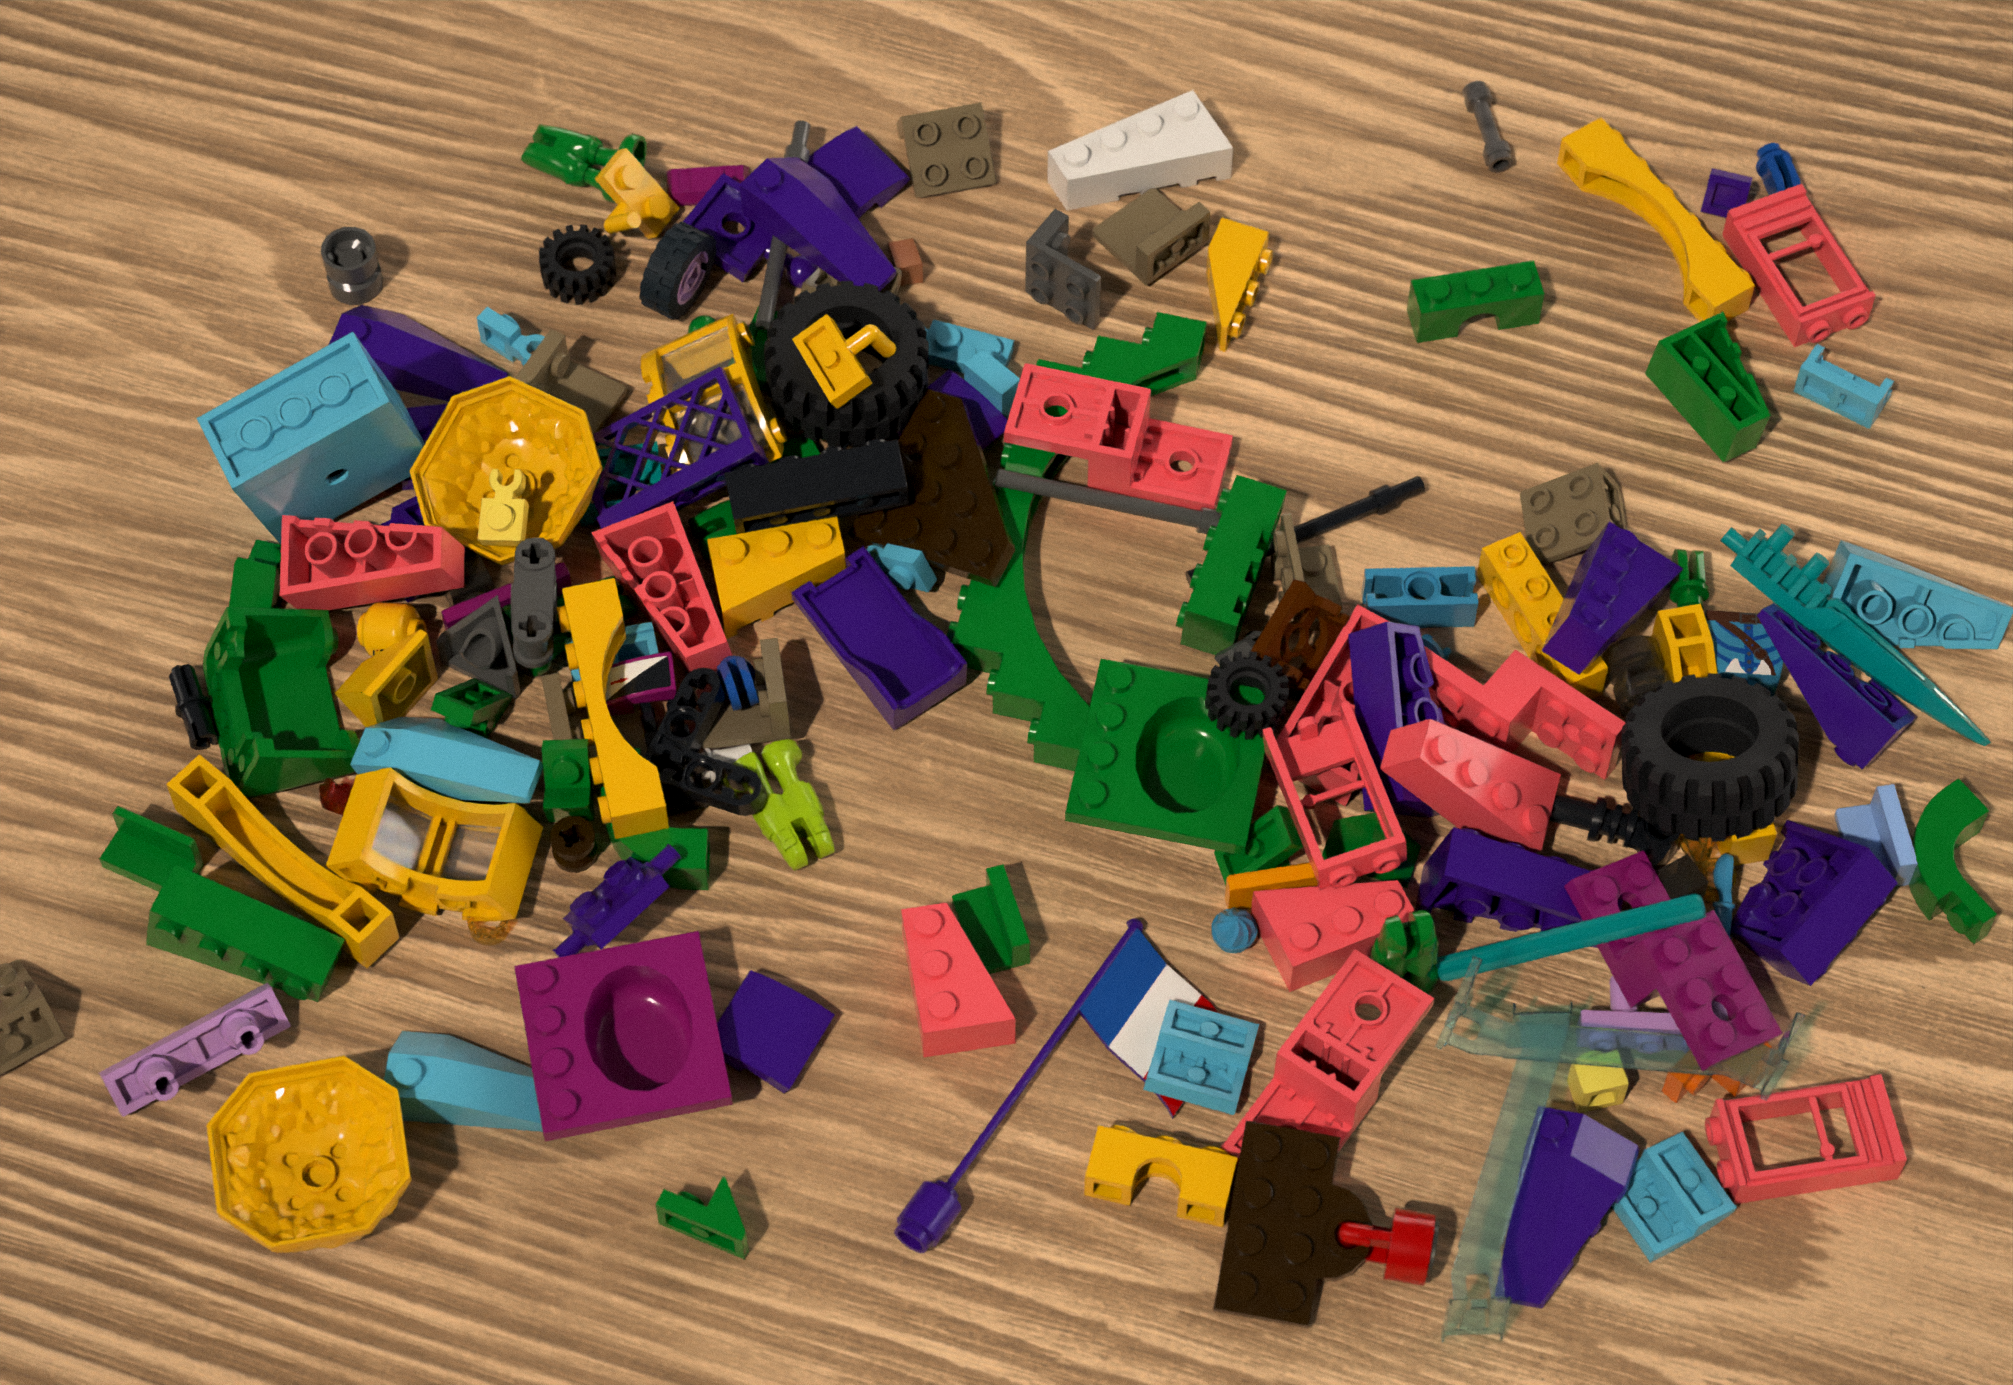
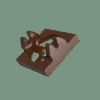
M1296 579L1290 584L1251 651L1257 652L1256 660L1262 661L1264 655L1272 658L1271 668L1277 663L1283 668L1282 676L1287 675L1289 681L1290 698L1300 701L1343 627L1350 619V616L1340 612L1342 609L1340 605L1325 597L1316 595L1306 582ZM1305 609L1298 621H1291L1295 614ZM1317 618L1319 620L1320 635L1312 647L1308 643L1309 629ZM1298 628L1300 633L1299 641L1295 648L1290 651L1288 645L1289 637ZM1300 656L1304 660L1299 669L1289 665L1292 657Z

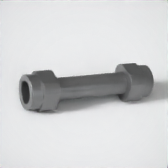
M1483 81L1471 82L1463 88L1464 103L1467 111L1475 114L1485 143L1483 150L1485 163L1491 172H1503L1511 167L1513 160L1507 141L1500 139L1490 110L1492 103L1490 90Z

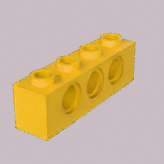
M1518 532L1482 547L1477 577L1529 659L1590 699L1602 695L1608 666L1601 656L1579 675L1542 651L1564 598L1522 533Z

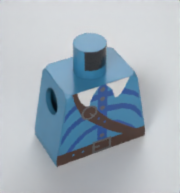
M1706 610L1705 618L1713 639L1717 672L1721 674V678L1732 679L1733 676L1745 678L1749 685L1754 686L1758 683L1770 691V697L1774 696L1780 680L1783 660L1757 617L1758 614Z

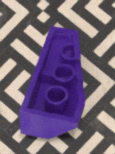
M798 157L767 158L739 184L742 214L839 282L853 281L854 286L862 287L864 283L878 286V291L880 292L896 276V269L831 181Z
M360 305L341 314L329 343L330 345L349 333L354 332L395 390L448 402L454 395L509 376L507 372L402 313Z
M1773 603L1758 613L1757 617L1827 738L1836 746L1834 748L1835 753L1848 765L1853 767L1858 765L1861 769L1867 767L1917 718L1910 709L1875 679L1872 678L1867 683L1856 677L1853 669L1850 667L1852 665L1851 661L1839 653L1837 655L1831 651L1825 653L1818 647L1821 645L1819 638Z
M1538 1106L1524 1149L1494 1294L1496 1300L1539 1309L1544 1307L1573 1267V1258L1588 1237L1593 1238L1601 1228L1600 1221L1614 1202L1618 1204L1627 1192L1639 1153L1637 1144L1585 1114Z

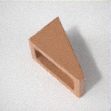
M913 238L888 242L892 265L902 270L900 286L923 283V263Z

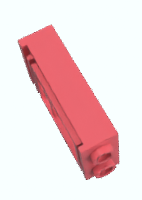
M1802 184L1728 210L1722 233L1723 238L1743 269L1749 273L1756 289L1794 347L1808 342L1817 343L1824 340L1829 334L1846 328L1855 329L1869 319L1876 296L1873 291L1870 292L1828 230L1807 198V191ZM1796 226L1806 239V241L1770 254L1767 253L1759 241ZM1811 247L1841 293L1802 307L1773 260Z
M1349 701L1340 703L1341 720L1318 728L1314 717H1305L1297 723L1298 735L1276 741L1271 727L1262 730L1266 756L1271 763L1320 890L1330 886L1332 888H1342L1353 883L1357 877L1374 871L1376 873H1387L1397 868L1401 862L1407 861L1405 837ZM1353 761L1355 762L1362 780L1317 795L1307 794L1302 800L1299 799L1293 781ZM1365 787L1386 839L1324 860L1303 808L1314 809L1319 802Z
M1882 1074L1871 1075L1869 1079L1725 1101H1723V1098L1716 1099L1710 1117L1705 1119L1707 1140L1710 1146L1716 1145L1720 1158L1717 1161L1719 1183L1723 1189L1728 1188L1730 1198L1734 1204L1895 1180L1899 1178L1907 1161ZM1843 1107L1857 1156L1834 1160L1835 1148L1828 1142L1820 1111ZM1811 1112L1821 1144L1819 1153L1821 1157L1825 1158V1161L1755 1172L1742 1123Z

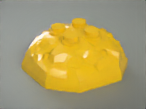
M508 376L451 397L411 467L410 475L425 526L442 527L465 548L501 565H508L515 562L517 546L481 545L478 541L482 498L495 497V491L489 482L491 471L498 469L503 476L502 486L510 485L513 482L515 469L522 471L526 478V487L517 499H525L529 504L526 539L533 537L543 538L549 541L554 549L564 544L585 514L603 468L589 420L584 410Z
M346 1056L249 1073L206 1125L218 1216L272 1252L292 1253L317 1248L333 1249L361 1239L362 1236L370 1234L382 1218L389 1216L394 1211L398 1199L412 1181L398 1089Z

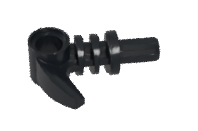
M1558 795L1555 796L1550 821L1589 831L1588 841L1595 842L1599 835L1602 834L1607 836V843L1613 844L1615 838L1623 840L1622 847L1633 848L1637 853L1644 850L1656 874L1661 871L1663 866L1676 853L1681 833L1676 832L1673 836L1663 832L1659 828L1658 823L1652 826L1644 818L1639 817L1638 811L1632 808L1630 814L1622 812L1623 805L1617 804L1614 810L1608 809L1606 798L1598 796L1596 805ZM1651 833H1662L1667 839L1656 838Z

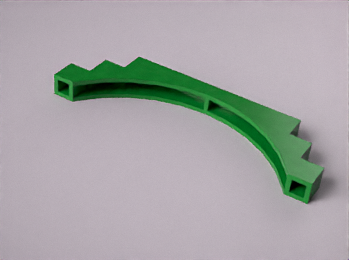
M1157 312L1153 328L1145 327L1141 344L1098 335L1094 350H1086L1082 368L1038 359L1036 365L1151 389L1152 397L1196 380L1205 349L1207 322ZM1058 405L1050 406L1045 410L1048 415L1053 417H1060L1068 412L1067 409ZM1005 443L1000 467L1007 471L1053 480L1070 456ZM995 477L992 485L996 490L1004 514L1002 517L1007 532L1012 538L1015 552L996 588L971 580L969 585L963 584L961 586L957 602V610H960L961 614L958 622H950L947 638L965 659L968 669L990 673L986 695L993 696V714L1031 722L1027 743L1034 745V762L1075 771L1090 706L1059 672L1036 630L1024 586L1023 562L1029 528L1043 496L995 486Z

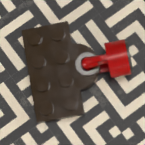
M1246 1121L1213 1311L1309 1329L1316 1282H1336L1351 1276L1364 1261L1385 1265L1383 1279L1424 1286L1425 1282H1430L1440 1220H1436V1215L1395 1208L1391 1228L1372 1225V1220L1364 1203L1350 1190L1333 1184L1340 1137Z

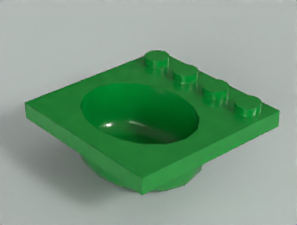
M1100 659L1065 811V821L1245 855L1265 757L1263 737L1260 738L1256 730L1254 731L1253 739L1245 740L1244 731H1239L1237 738L1229 736L1230 727L1227 726L1223 732L1216 728L1217 719L1211 722L1208 717L1209 709L1205 707L1207 678ZM1239 685L1230 691L1231 698L1242 705H1257L1264 700L1263 692L1255 687Z

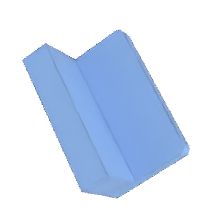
M1895 785L1877 786L1870 804L1838 808L1834 817L1840 838L1868 847L1898 882L1895 887L1909 885L1918 861Z

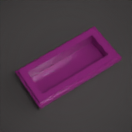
M745 165L670 169L667 171V194L677 206L697 205L722 173L741 183L749 176V167Z

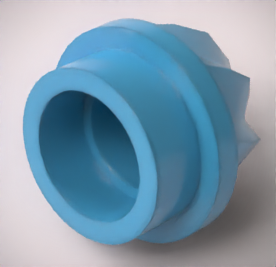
M1236 907L1226 909L1220 912L1212 922V938L1225 952H1243L1254 943L1257 937L1256 921L1246 910L1237 909Z

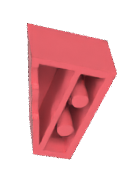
M1398 880L1353 883L1342 888H1332L1330 886L1321 890L1318 886L1253 891L1251 916L1256 921L1257 930L1289 992L1337 974L1355 949L1367 957L1371 956L1372 946L1376 938L1379 937L1386 918L1398 915L1401 922L1405 923L1408 922L1409 913L1415 911Z

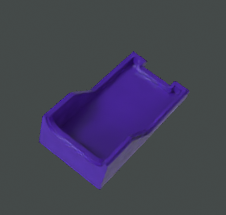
M863 546L846 557V569L816 588L812 582L808 581L791 592L792 600L895 731L965 685L967 662L942 630L912 609Z

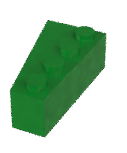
M1236 475L1231 489L1223 488L1216 512L1222 515L1217 527L1213 525L1209 527L1203 550L1208 551L1203 565L1196 564L1189 588L1193 589L1189 602H1183L1176 622V627L1182 628L1181 645L1216 656L1218 652L1237 643L1273 539V532L1276 530L1283 510L1287 490L1240 475Z
M176 864L173 865L150 909L146 945L262 984L268 983L271 987L280 989L293 998L299 1000L309 999L315 1002L319 1001L341 957L345 941L340 936Z

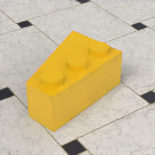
M837 516L707 539L710 567L726 639L737 635V629L758 619L763 622L774 617V611L794 602L791 592L808 581L812 582L816 588L846 569L845 550Z

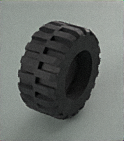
M841 281L840 286L830 287L829 283L816 286L815 292L809 293L806 290L795 296L793 305L788 302L777 312V319L770 323L767 331V340L765 341L766 388L776 414L782 418L785 417V424L793 431L798 433L800 430H803L805 438L817 443L819 439L827 440L829 446L841 447V441L853 443V447L863 446L867 440L889 438L891 430L901 431L907 426L909 416L912 417L923 394L928 389L929 346L923 322L916 319L917 313L905 302L900 305V297L888 290L885 293L879 292L878 286L864 283L863 287L854 286L853 281ZM826 314L835 321L846 340L866 325L873 324L896 346L895 353L888 358L883 357L871 345L862 350V352L874 356L883 364L877 370L868 374L872 384L838 409L830 403L792 340Z
M1708 673V677L1696 678L1695 674L1682 676L1679 682L1673 683L1669 680L1660 684L1655 693L1650 690L1637 701L1638 705L1635 704L1627 714L1621 734L1623 789L1627 792L1629 803L1636 811H1639L1640 816L1652 826L1658 823L1659 828L1665 833L1673 836L1676 832L1684 834L1687 840L1699 841L1700 837L1712 838V842L1725 841L1727 836L1736 835L1737 839L1750 835L1753 828L1757 827L1759 830H1762L1774 821V816L1779 817L1789 807L1790 800L1795 796L1798 786L1799 753L1797 723L1788 707L1776 695L1770 697V691L1758 683L1752 686L1748 684L1745 678L1733 676L1732 679L1721 678V674ZM1703 752H1716L1731 755L1734 758L1716 762L1692 760L1686 758V756Z

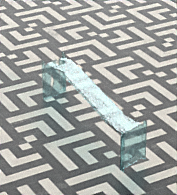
M1473 956L1455 996L1453 1008L1447 1016L1445 1026L1435 1047L1442 1050L1443 1046L1446 1047L1448 1044L1470 1054L1501 1056L1507 1059L1710 1076L1713 1074L1725 1075L1761 1090L1760 1094L1762 1095L1760 1099L1767 1101L1790 1063L1784 1060L1783 1056L1806 1015L1796 1012L1775 1050L1761 1045L1702 1072L1684 1037L1680 1034L1516 1021L1515 1024H1511L1471 1007L1470 1003L1474 993L1475 977L1483 960ZM1460 1016L1480 1025V1031L1475 1040H1469L1452 1032Z
M1570 1001L1568 1011L1515 1013L1516 1006L1513 1003L1505 1044L1506 1049L1522 1048L1511 1076L1458 1244L1459 1250L1451 1272L1453 1299H1448L1441 1331L1442 1343L1444 1342L1445 1335L1500 1334V1341L1503 1339L1511 1307V1296L1505 1298L1500 1245H1503L1560 1061L1561 1048L1565 1045L1572 1017V1001ZM1469 1274H1485L1489 1278L1491 1296L1489 1303V1328H1485V1310L1488 1309L1487 1299H1471V1308L1465 1310L1468 1301L1466 1277Z

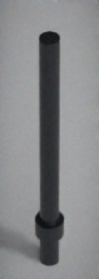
M1416 476L1392 487L1385 484L1369 491V496L1297 525L1294 527L1297 544L1374 512L1380 515L1395 509L1396 503L1424 492V483L1419 476ZM1273 539L1266 557L1275 554ZM1195 568L1185 572L1189 585Z

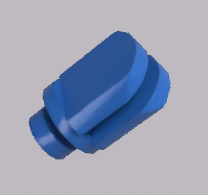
M1778 143L1766 144L1757 151L1758 161L1755 167L1757 174L1762 178L1768 195L1801 184L1793 165L1791 154L1788 151L1781 150Z
M734 655L724 658L717 666L716 673L725 687V692L733 711L742 709L738 694L744 692L750 706L758 704L759 700L754 686L755 670L751 662L744 657Z

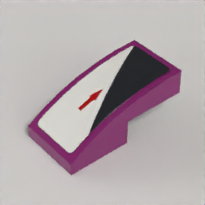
M672 651L641 656L612 665L606 691V705L610 716L634 713L633 704L674 699L677 691Z

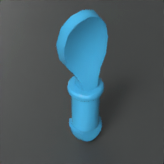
M1724 853L1716 861L1713 871V880L1719 895V901L1713 902L1712 906L1731 939L1732 912L1735 909L1731 894L1734 857L1731 854Z

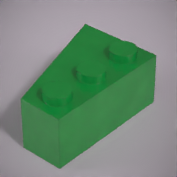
M1721 312L1659 340L1645 374L1724 463L1756 448L1771 415L1752 373L1747 374L1740 360L1742 351L1737 342H1732L1726 329L1727 318L1724 312Z

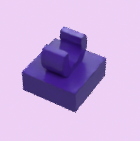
M1712 168L1701 212L1726 218L1728 210L1746 204L1753 177Z

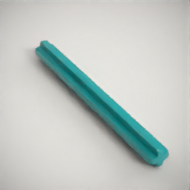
M1691 894L1440 956L1437 958V973L1442 981H1451L1700 920L1706 916L1704 901L1701 895Z

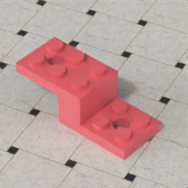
M1025 363L1004 430V442L1087 459L1088 488L1200 511L1202 507L1216 508L1232 448L1233 435L1149 418L1151 389ZM1058 405L1067 409L1068 412L1063 416L1053 417L1048 415L1045 410L1050 406ZM1183 460L1189 462L1193 468L1186 472H1178L1173 470L1170 465L1175 461Z
M1425 647L1434 684L1428 688L1431 700L1436 704L1437 708H1441L1445 725L1510 753H1513L1532 731L1537 734L1538 738L1545 745L1551 748H1558L1573 758L1575 763L1586 772H1594L1605 780L1615 769L1621 748L1622 727L1625 725V722L1516 649L1491 678L1482 685Z
M1355 949L1279 1049L1276 1055L1273 1079L1222 1145L1221 1149L1231 1156L1238 1157V1167L1246 1121L1340 1137L1339 1152L1377 1101L1381 1076L1433 1007L1434 998ZM1362 1004H1372L1380 1010L1381 1016L1375 1020L1366 1021L1356 1014L1355 1009Z

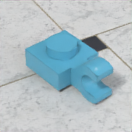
M486 307L476 317L481 343L513 363L518 359L524 366L532 355L530 353L535 351L544 339V336L539 334L521 335V328L512 317L507 314L500 315L489 307Z
M889 543L886 544L884 549L876 545H870L866 549L890 581L901 589L908 590L911 588L929 593L937 581L928 561L920 550Z

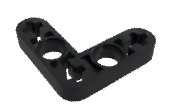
M709 668L694 669L683 679L644 758L656 767L658 765H666L671 760L675 769L683 772L681 779L678 771L664 768L661 774L659 773L662 790L737 815L748 816L755 814L761 810L767 799L766 789L759 776L749 769L698 753L724 702L726 692L723 683L715 671ZM707 684H709L712 689L711 692H702L698 698L695 692L696 689L704 690ZM697 705H698V707H699V709H700L701 712H698V711L695 709ZM692 720L696 723L695 729L690 735L686 737H676L673 735L674 728L679 722ZM703 771H713L716 773L715 781L709 787L700 789L693 786L694 779L699 773ZM727 780L733 789L745 791L750 786L753 791L752 795L744 794L741 800H739L735 791L726 787Z

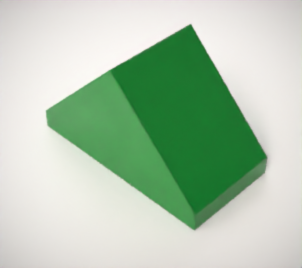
M1369 813L1334 820L1322 853L1323 859L1325 860L1386 839L1376 814ZM1402 830L1406 840L1407 861L1401 862L1397 868L1390 872L1376 873L1374 871L1365 876L1381 881L1398 880L1402 887L1408 888L1421 846Z

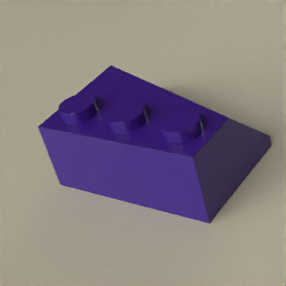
M1787 820L1781 830V834L1785 839L1778 852L1771 851L1769 859L1764 861L1763 865L1768 871L1761 883L1750 887L1732 920L1730 934L1782 975L1811 986L1816 979L1827 971L1829 964L1843 947L1855 938L1858 930L1870 915L1883 905L1887 895L1898 882L1868 847Z

